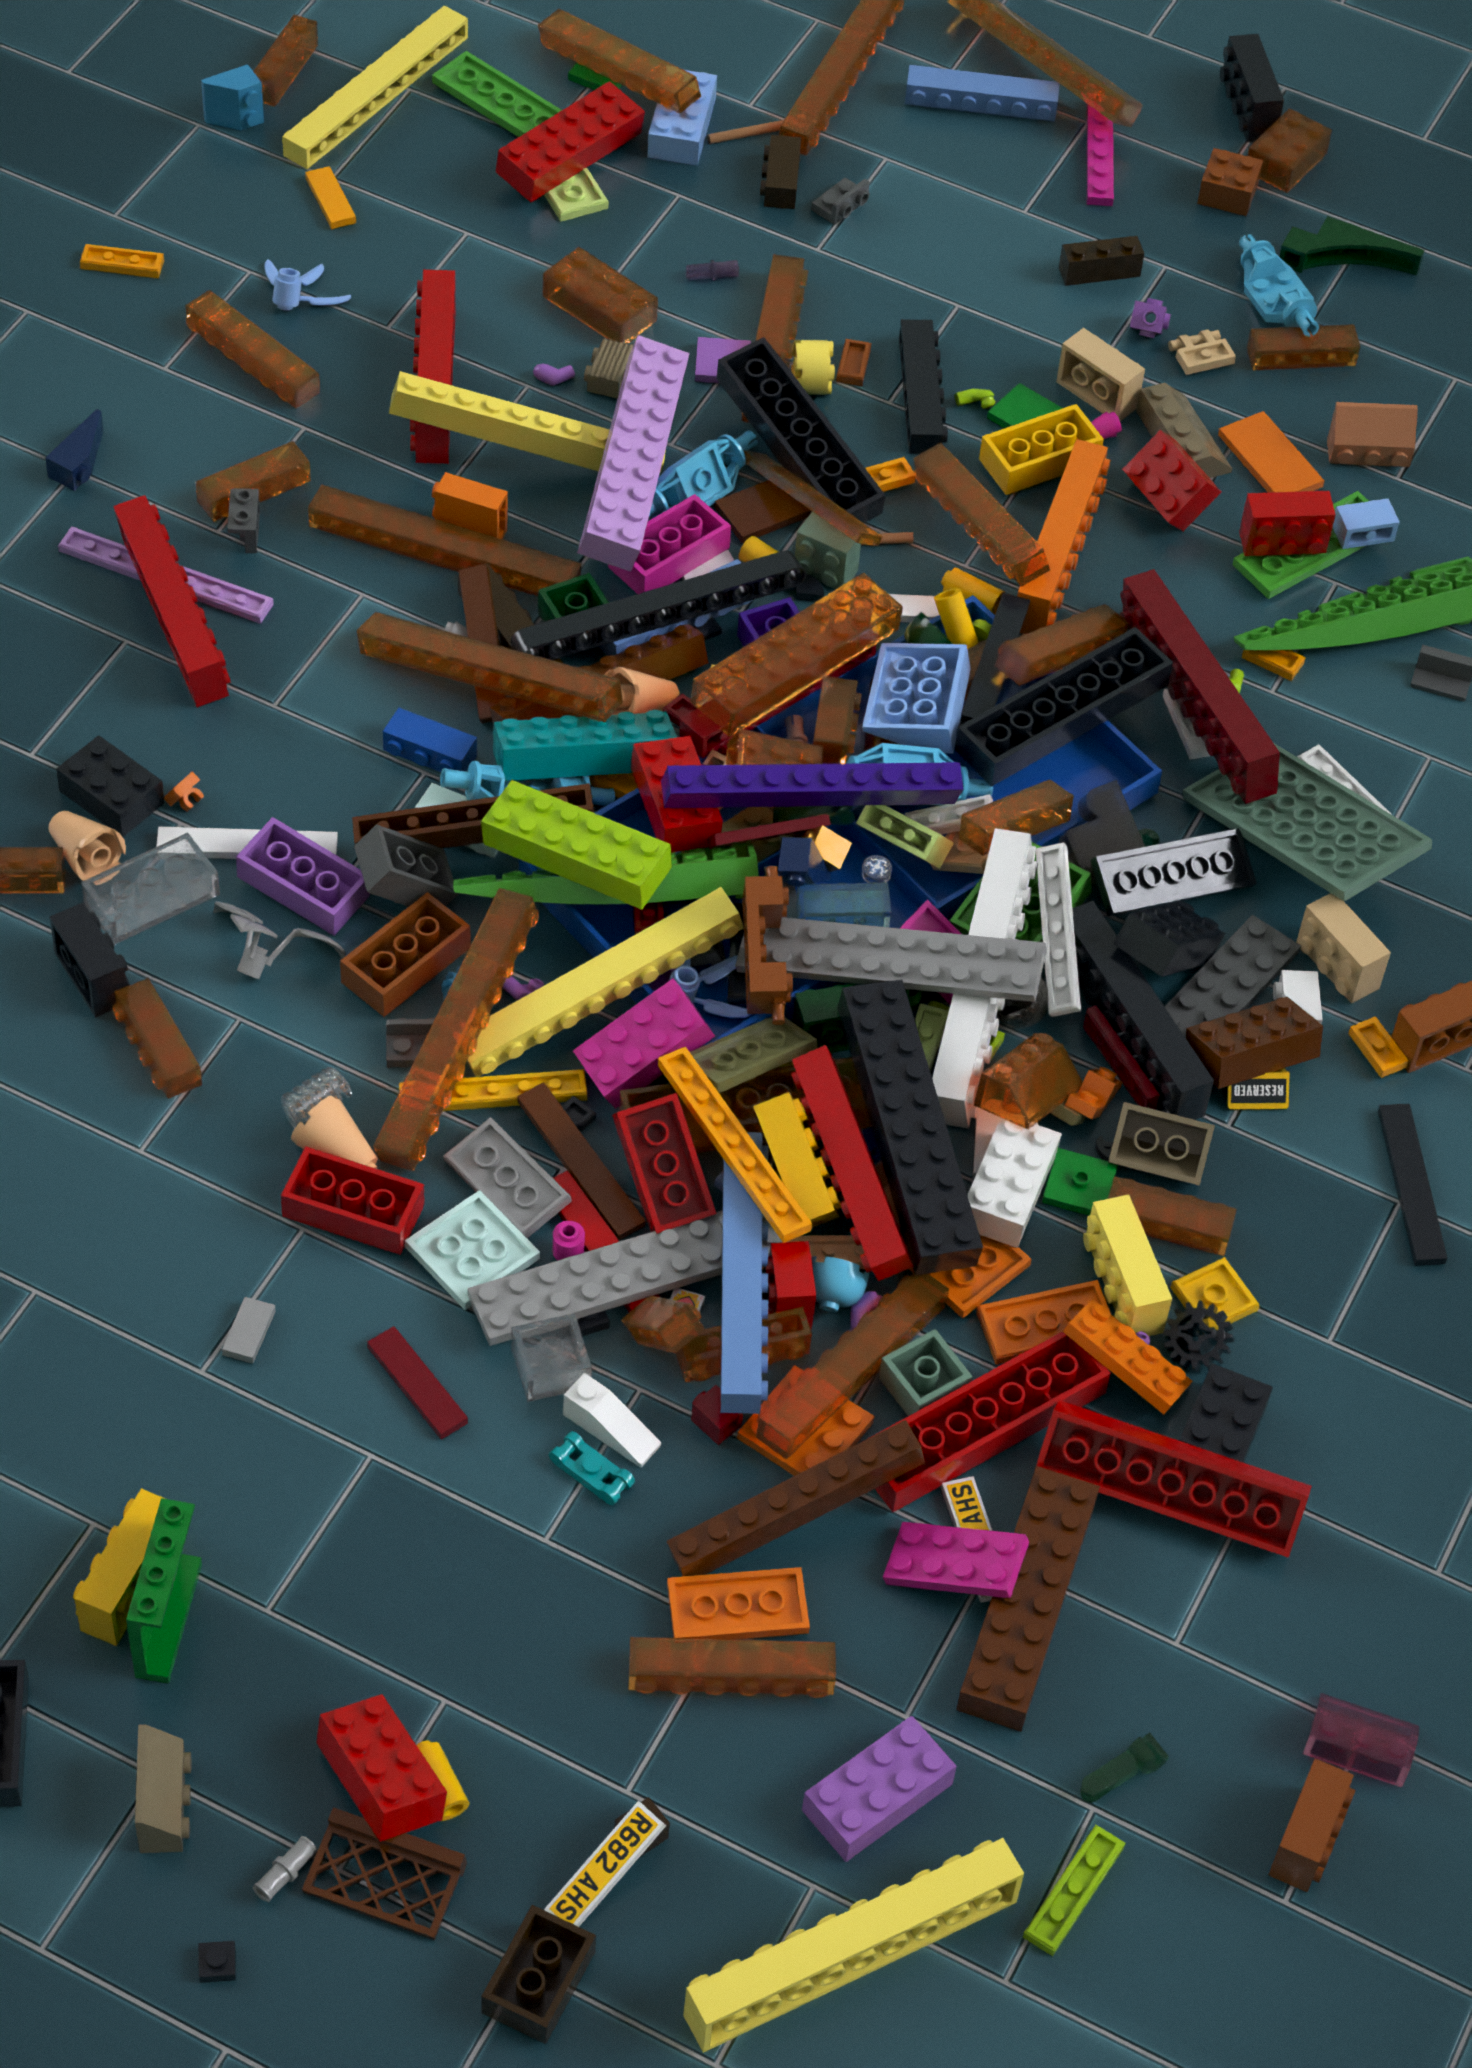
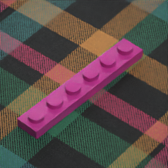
M1088 94L1087 205L1113 206V96Z

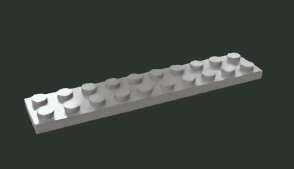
M785 917L781 918L780 928H765L764 944H766L767 950L766 962H786L787 973H792L793 978L862 985L902 979L905 989L1032 1002L1036 1001L1047 951L1045 942ZM744 934L735 964L737 972L745 973Z
M723 1210L716 1212L717 1214L673 1229H666L658 1234L653 1231L468 1288V1298L489 1346L721 1275ZM762 1215V1221H767L764 1215ZM768 1222V1241H762V1247H768L769 1256L770 1244L782 1243V1241Z

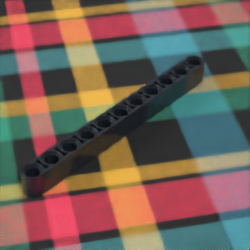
M785 550L520 629L513 634L510 643L525 666H535L794 588L804 581L806 571L791 551Z

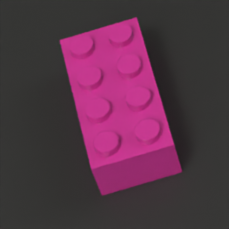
M694 494L647 522L641 550L631 572L608 564V568L637 594L670 585L688 572L722 552L729 550L731 525Z
M672 978L578 1046L573 1052L604 1098L616 1109L663 1075V1072L658 1067L659 1057L685 1046L689 1052L696 1050L714 1038L715 1034L685 991Z

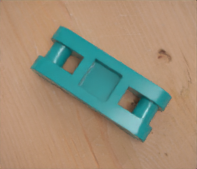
M570 1431L564 1437V1443L560 1447L556 1446L548 1454L550 1460L557 1467L609 1505H614L621 1498L620 1493L624 1489L629 1490L636 1482L634 1476L628 1470L620 1469L586 1444L582 1437L574 1431ZM573 1452L580 1456L576 1461L569 1457ZM608 1478L613 1481L611 1484H605L604 1482Z

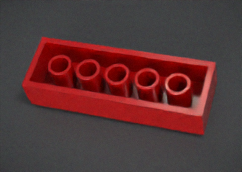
M609 81L499 149L495 172L528 201L533 202L641 134L645 111Z

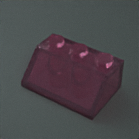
M1320 1693L1303 1754L1403 1787L1417 1746L1419 1726Z

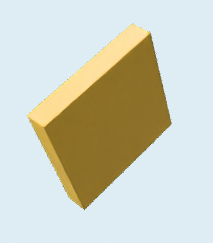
M1225 1257L1172 1281L1170 1287L1185 1309L1188 1302L1193 1308H1197L1198 1301H1203L1206 1309L1213 1303L1218 1308L1217 1313L1224 1311L1227 1315L1226 1321L1231 1323L1257 1312L1260 1306ZM1208 1319L1209 1327H1214L1218 1330L1217 1324L1213 1320Z

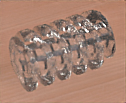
M327 1066L322 1069L321 1073L314 1074L311 1080L307 1079L302 1082L301 1086L297 1085L292 1088L291 1092L284 1093L281 1097V1104L287 1119L296 1128L298 1123L302 1122L301 1119L306 1123L311 1117L308 1112L323 1099L332 1095L333 1097L336 1096L343 1103L341 1094L349 1099L352 1096V1091L346 1079L336 1069Z

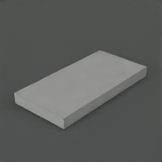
M491 1117L443 1155L444 1161L475 1192L480 1190L526 1238L530 1237L572 1202L571 1196Z

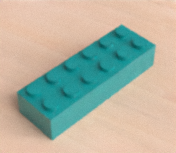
M659 710L635 714L621 712L618 715L595 713L584 717L564 715L561 718L550 719L544 717H534L531 720L505 719L500 722H494L493 754L497 765L502 767L505 781L632 773L633 744L677 738V735L667 712Z

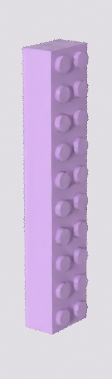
M640 335L637 336L627 361L581 536L578 554L631 572L641 550L690 353Z

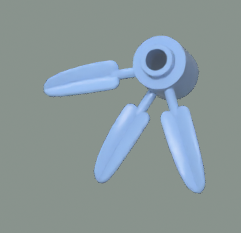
M269 259L264 264L267 278L274 285L272 301L279 309L292 310L293 307L299 305V301H309L311 305H335L351 299V295L340 297L300 296L301 284L308 286L316 281L324 271L323 264L316 266L300 276L299 271L292 268H281L278 272Z
M738 955L700 971L699 977L698 973L690 967L691 958L671 973L669 980L674 978L692 1003L703 1005L705 1012L728 1018H747L751 1016V1014H747V1009L712 999L704 1000L695 997L700 982L704 981L706 984H712L735 970Z

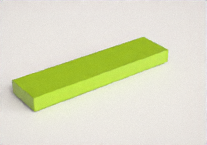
M1095 1825L1024 1931L1023 1938L1053 1956L1123 1851L1126 1843L1098 1825Z

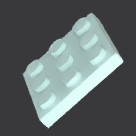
M480 1190L405 1240V1248L464 1310L472 1306L468 1298V1288L522 1272L540 1259V1251Z

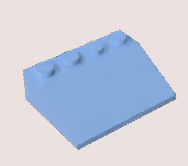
M881 643L863 721V731L901 745L939 748L943 753H953L971 670L967 645Z

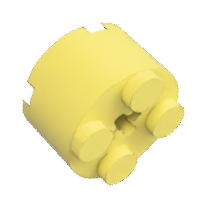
M794 340L792 356H794L793 365H791L792 374L808 395L831 394L832 381H834L835 367L834 364H831L830 357H833V341Z

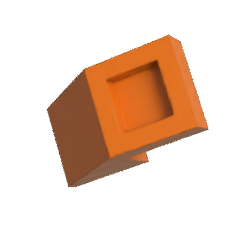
M1105 1067L1088 1070L1079 1091L1069 1095L1065 1106L1090 1119L1098 1118L1118 1092L1123 1082L1115 1078L1117 1075L1115 1072Z

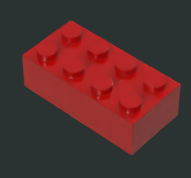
M691 736L633 744L631 771L657 839L671 845V852L709 847L707 839L722 831L723 820L718 808H664L661 780L667 766L701 765Z
M677 1093L616 1112L612 1115L650 1232L655 1231L658 1234L666 1229H673L717 1214Z
M305 1146L281 1194L282 1217L401 1255L405 1247V1240L410 1237L425 1205L424 1184Z
M383 1694L320 1714L316 1743L380 1842L443 1820L447 1790Z

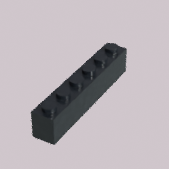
M901 319L899 349L909 454H941L942 443H947L948 428L943 426V423L946 421V408L941 407V404L944 403V388H939V385L942 384V369H937V366H940V350L935 349V347H938L939 335L938 331H934L933 320Z

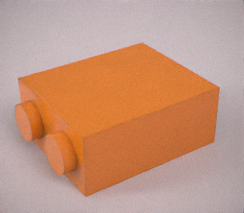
M445 472L440 482L434 484L432 490V498H435L432 510V517L435 518V530L497 549L507 532L508 491Z

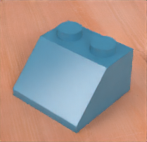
M248 64L201 80L203 113L206 123L236 130H244L264 123L262 82Z

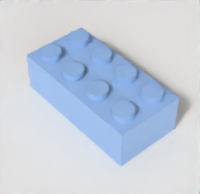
M667 67L648 133L647 158L698 166L716 100L717 75Z

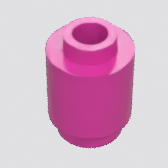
M574 1221L559 1223L553 1230L552 1252L555 1259L558 1261L584 1253L585 1231L583 1227Z

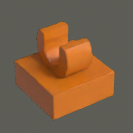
M192 771L164 796V800L170 806L179 800L181 808L188 812L194 806L189 801L188 796H192L197 802L204 797L201 790L192 788L200 779Z

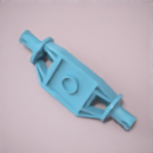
M1247 234L1248 240L1244 235L1239 240V246L1243 249L1240 262L1244 269V293L1265 322L1283 323L1288 329L1292 330L1301 329L1303 334L1310 337L1309 331L1312 335H1315L1319 330V324L1314 320L1317 313L1314 297L1293 269L1275 253V249L1269 241H1256L1251 234Z
M750 430L745 431L736 439L730 435L723 434L718 439L708 440L668 467L658 478L649 517L654 518L694 494L710 507L716 500L732 492L739 469L745 465L746 458L744 453L758 444V440L751 442V440L756 438V435Z
M881 743L858 756H850L846 764L942 763L954 761L939 748ZM961 766L964 790L957 801L966 800L967 796L980 797L989 794L992 796L993 786H989L985 780L969 779L967 768Z
M472 761L467 771L443 768L440 775L441 787L465 789L467 800L500 796L510 783V781H505L501 766L483 765L479 761ZM589 776L554 778L552 783L549 784L540 780H514L538 791L590 783ZM591 787L593 804L607 806L614 802V789Z

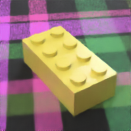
M1130 1195L1093 1202L1091 1214L1087 1217L1088 1227L1086 1233L1083 1234V1241L1086 1250L1092 1252L1095 1273L1098 1278L1102 1277L1105 1285V1298L1109 1304H1113L1115 1318L1122 1324L1131 1327L1135 1333L1142 1331L1148 1336L1163 1333L1172 1297Z

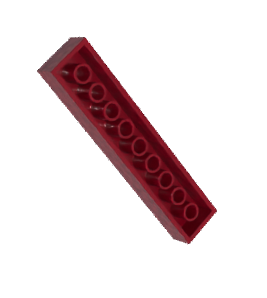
M1155 569L1124 578L1123 591L1120 593L1123 604L1120 620L1123 627L1129 630L1136 627L1173 662L1169 685L1167 686L1169 695L1172 700H1176L1180 705L1183 717L1185 719L1188 718L1192 723L1196 736L1201 737L1204 741L1208 754L1214 756L1218 762L1222 775H1226L1230 780L1234 793L1239 794L1245 804L1277 794L1279 750Z

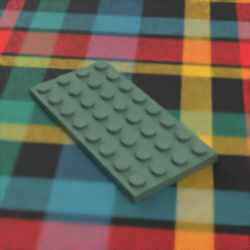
M1275 743L1274 745L1280 752L1277 794L1245 804L1240 795L1234 793L1228 777L1222 775L1219 769L1183 789V799L1229 829L1239 828L1242 837L1344 902L1432 849L1431 838Z

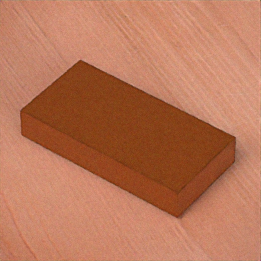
M845 339L836 382L863 386L872 343Z

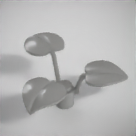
M216 901L214 904L213 913L229 912L238 914H231L230 918L241 933L248 931L245 949L237 971L256 979H260L265 964L271 966L273 960L295 937L321 940L332 946L342 959L345 956L344 949L331 938L314 931L297 928L267 957L268 950L257 946L260 934L264 933L276 939L278 935L261 925L263 921L246 910L224 902Z

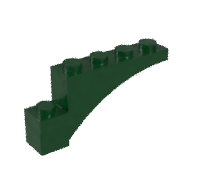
M1327 216L1317 235L1292 226L1281 246L1279 257L1294 271L1300 273L1305 269L1327 265L1356 264L1379 266L1416 276L1420 270L1425 250Z

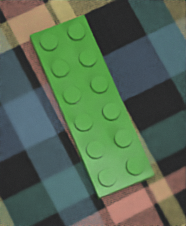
M465 51L432 75L433 84L518 137L562 111L468 51Z
M1356 491L1334 503L1333 506L1334 510H1336V506L1368 502L1369 500L1359 491ZM1332 528L1326 553L1244 556L1243 552L1234 557L1232 565L1266 598L1270 599L1365 546L1342 549Z

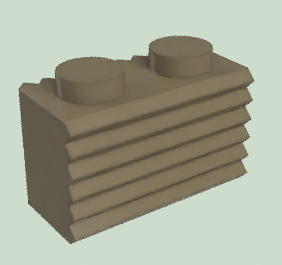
M605 338L602 340L599 348H594L591 359L593 364L592 366L587 365L584 372V381L587 382L588 392L618 398L627 361L633 348L632 344L613 342L611 339L607 340Z

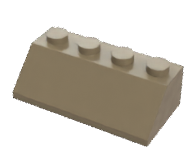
M1165 382L1140 389L1136 412L1152 437L1159 430L1173 437L1209 478L1232 472V467L1185 395Z

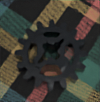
M1198 1301L1197 1308H1193L1188 1302L1186 1303L1185 1312L1182 1313L1177 1308L1174 1310L1177 1315L1176 1320L1167 1319L1166 1321L1171 1330L1163 1331L1165 1338L1170 1340L1164 1346L1167 1351H1173L1170 1357L1174 1362L1180 1360V1365L1184 1369H1187L1191 1363L1195 1372H1199L1203 1364L1209 1370L1212 1361L1215 1360L1219 1364L1223 1363L1220 1356L1222 1353H1231L1226 1344L1235 1340L1232 1334L1227 1333L1234 1329L1230 1321H1226L1227 1315L1224 1311L1217 1313L1218 1308L1213 1303L1206 1309L1203 1301ZM1208 1319L1213 1320L1219 1330L1209 1327ZM1199 1332H1203L1204 1336H1199ZM1199 1336L1198 1341L1193 1339V1337ZM1179 1343L1189 1345L1188 1350L1190 1354L1182 1351Z

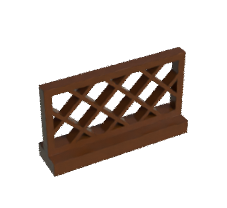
M333 1807L328 1818L329 1825L307 1875L302 1892L435 1940L459 1878L463 1876L467 1866L465 1854L407 1833L380 1842L365 1818ZM333 1836L348 1840L352 1851L333 1860L328 1850ZM354 1843L362 1845V1847L356 1849ZM372 1849L381 1852L385 1863L365 1871L359 1855ZM386 1854L395 1857V1859L389 1861ZM327 1855L329 1862L322 1865L323 1860ZM355 1857L362 1874L342 1882L336 1866ZM404 1861L414 1864L418 1875L398 1883L392 1867ZM419 1866L429 1870L422 1873ZM332 1868L339 1884L327 1890L314 1887L317 1875ZM388 1869L395 1886L375 1894L369 1877ZM437 1873L450 1877L445 1890L431 1895L425 1881L426 1878ZM365 1880L372 1896L360 1902L350 1900L345 1888ZM421 1881L428 1898L408 1906L402 1889ZM342 1890L344 1897L334 1893ZM398 1891L405 1908L393 1914L383 1912L378 1900ZM442 1898L440 1905L437 1909L435 1901ZM375 1902L377 1909L369 1907L367 1905ZM431 1903L435 1912L431 1927L427 1928L416 1924L411 1912ZM408 1914L410 1921L402 1919L400 1917Z

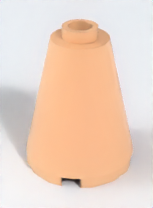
M616 667L613 670H608L603 676L599 687V698H603L604 707H600L603 715H618L621 712H631L633 714L647 713L650 710L663 712V708L680 695L678 687L674 682L625 667Z
M61 811L53 816L48 827L49 833L77 877L85 882L87 880L98 883L109 878L118 870L121 865L118 862L121 854L125 855L126 852L125 840L118 831L69 811Z
M328 1096L308 1112L311 1117L306 1121L305 1125L300 1121L291 1135V1140L302 1149L307 1146L372 1168H378L375 1165L378 1160L377 1156L341 1100L336 1096Z

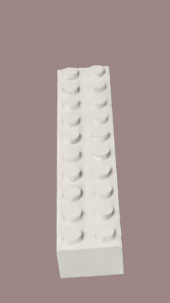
M995 828L968 935L1018 940L1015 939L1017 931H1022L1025 920V913H1022L1023 905L1029 904L1031 887H1028L1029 880L1035 879L1037 872V861H1034L1036 846H1032L1031 834ZM953 994L932 1077L946 1125L969 1129L971 1118L977 1117L979 1100H976L978 1090L983 1091L986 1073L983 1072L984 1064H989L991 1060L992 1046L989 1043L991 1036L996 1037L999 1019H996L998 1010H1003L1005 999Z

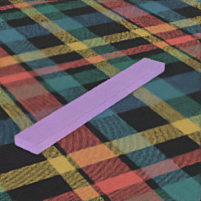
M72 526L58 545L59 552L140 580L125 545ZM184 567L188 577V582L186 583H188L189 587H193L197 600L201 603L260 624L274 605L273 598Z

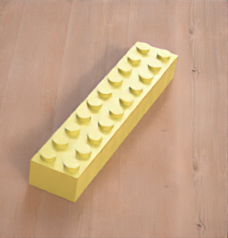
M1004 1838L993 1843L991 1840L984 1841L976 1846L973 1852L963 1857L955 1855L947 1859L942 1867L936 1870H923L917 1873L910 1882L902 1886L898 1884L891 1885L884 1889L880 1896L870 1901L867 1899L859 1900L850 1906L849 1911L838 1916L830 1914L822 1918L817 1923V1926L806 1931L798 1929L789 1934L785 1941L775 1946L772 1944L764 1945L757 1949L753 1956L743 1961L735 1959L728 1962L722 1967L720 1972L711 1976L704 1974L696 1977L686 1987L683 2016L704 2053L1017 1903L1024 1872Z

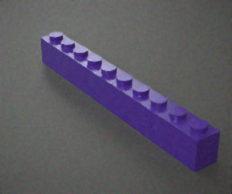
M960 762L667 766L661 780L664 808L955 804L964 790Z

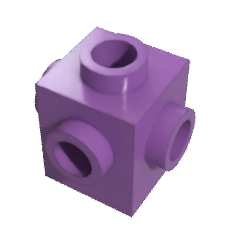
M1147 298L1146 303L1135 301L1130 328L1140 330L1139 335L1155 338L1156 333L1162 334L1163 329L1168 330L1171 314L1166 313L1167 307L1162 306L1163 301ZM1149 314L1156 315V319L1152 323L1146 321Z

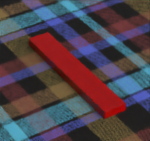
M568 1170L553 1177L572 1199V1202L558 1212V1215L563 1221H574L583 1227L585 1231V1252L620 1242ZM658 1294L624 1304L640 1328L668 1314V1307Z

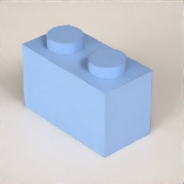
M1389 499L1336 506L1333 529L1342 549L1395 541L1399 520Z

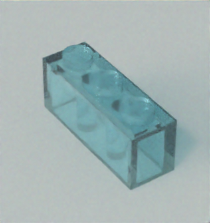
M875 882L804 884L797 887V919L889 927L891 917L888 883Z

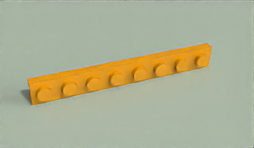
M686 1046L659 1057L658 1067L781 1241L785 1243L812 1230L811 1221Z

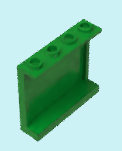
M164 1498L160 1500L126 1618L135 1678L167 1684L170 1681L202 1566L201 1557L182 1554L195 1509V1504Z

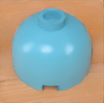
M817 1256L811 1257L816 1302L820 1303V1309L835 1313L838 1312L839 1308H848L862 1298L867 1287L869 1272L867 1273L866 1270L864 1273L859 1272L860 1265L844 1259L825 1256L824 1262H815Z

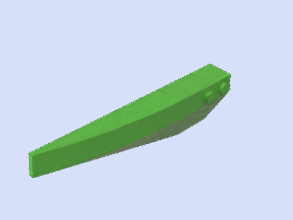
M1464 557L1416 569L1410 572L1411 578L1402 579V577L1397 576L1389 579L1390 585L1380 586L1376 584L1367 587L1366 594L1360 592L1348 594L1319 605V611L1311 613L1310 610H1305L1298 613V619L1283 618L1275 621L1276 623L1273 628L1261 626L1234 636V642L1244 650L1325 648L1401 637L1452 624H1468L1472 620V559Z
M752 842L714 849L705 847L685 850L679 853L671 852L672 868L647 903L700 899L720 887L723 888L727 896L735 895V898L742 899L745 877L759 876L757 855ZM540 867L533 871L531 875H526V872L518 870L503 874L502 879L496 880V875L491 874L454 880L453 884L455 893L507 900L560 904H627Z

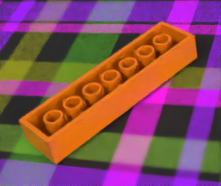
M1076 439L1018 590V597L1030 600L1021 633L1044 639L1048 628H1054L1057 613L1054 611L1061 609L1065 593H1062V590H1068L1072 577L1069 571H1075L1078 563L1079 554H1076V552H1082L1086 540V535L1083 534L1084 532L1089 533L1093 521V516L1090 515L1091 513L1096 514L1100 503V497L1097 496L1098 494L1103 495L1106 488L1107 479L1103 478V475H1107L1111 462L1110 459H1106L1108 447Z

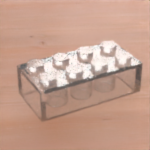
M188 832L81 882L84 905L89 912L93 911L97 915L101 928L105 933L109 934L114 945L220 895L218 871Z

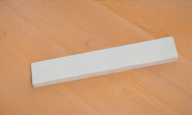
M158 827L156 853L157 857L236 859V856L260 830ZM297 831L337 855L338 832Z
M1064 842L1036 848L1042 937L1047 947L1044 962L1048 1012L1052 1017L1081 1011L1068 850Z

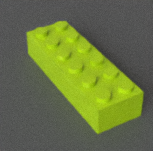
M514 780L510 781L481 820L484 845L641 910L672 868L671 845L669 843Z

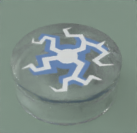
M869 856L863 861L861 875L869 884H885L891 878L892 864L883 856Z

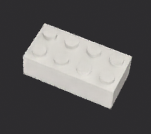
M1002 1113L967 1195L980 1235L1018 1248L1055 1159L1062 1133Z

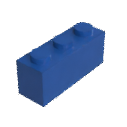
M398 707L383 730V750L394 756H400L420 766H426L439 772L443 768L467 771L470 763L477 757V737Z

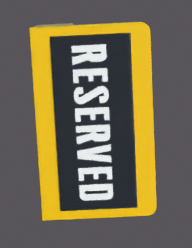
M1283 1068L1227 1086V1107L1229 1109H1287L1289 1107L1290 1072Z

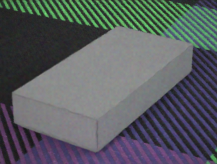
M244 1297L222 1348V1355L253 1364L276 1312L275 1305Z

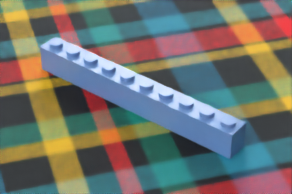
M747 1132L768 1161V1146L762 1145V1133ZM724 1159L720 1413L760 1414L761 1401H767L768 1381H762V1373L768 1372V1353H762V1346H768V1327L762 1326V1319H768V1300H762V1293H768V1273H762V1267L768 1266V1247H762V1241H768V1221H762V1212Z

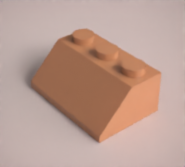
M1336 402L1327 438L1329 463L1410 467L1416 442L1417 405Z

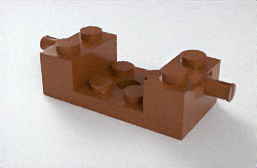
M768 866L765 869L766 876L745 877L742 907L747 1014H772V1024L783 1025L785 1024L784 1010L786 1003H791L793 976L792 973H787L786 962H766L767 950L766 944H764L765 928H780L781 918L787 917L789 890L788 887H783L782 876H778V867Z

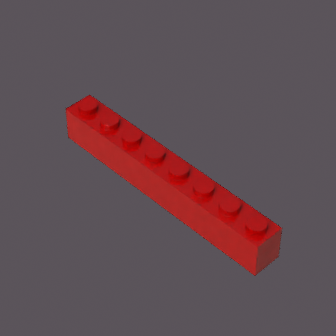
M827 1045L792 1059L796 1070L791 1073L793 1081L798 1090L803 1088L805 1097L801 1098L802 1105L807 1115L812 1114L815 1122L811 1123L810 1126L816 1140L823 1141L825 1148L820 1149L826 1166L832 1165L835 1174L830 1175V1179L837 1193L842 1192L845 1199L840 1202L846 1219L852 1218L854 1227L850 1228V1232L857 1246L862 1244L865 1253L861 1254L860 1258L866 1272L872 1271L877 1280L880 1281L914 1267L837 1065Z

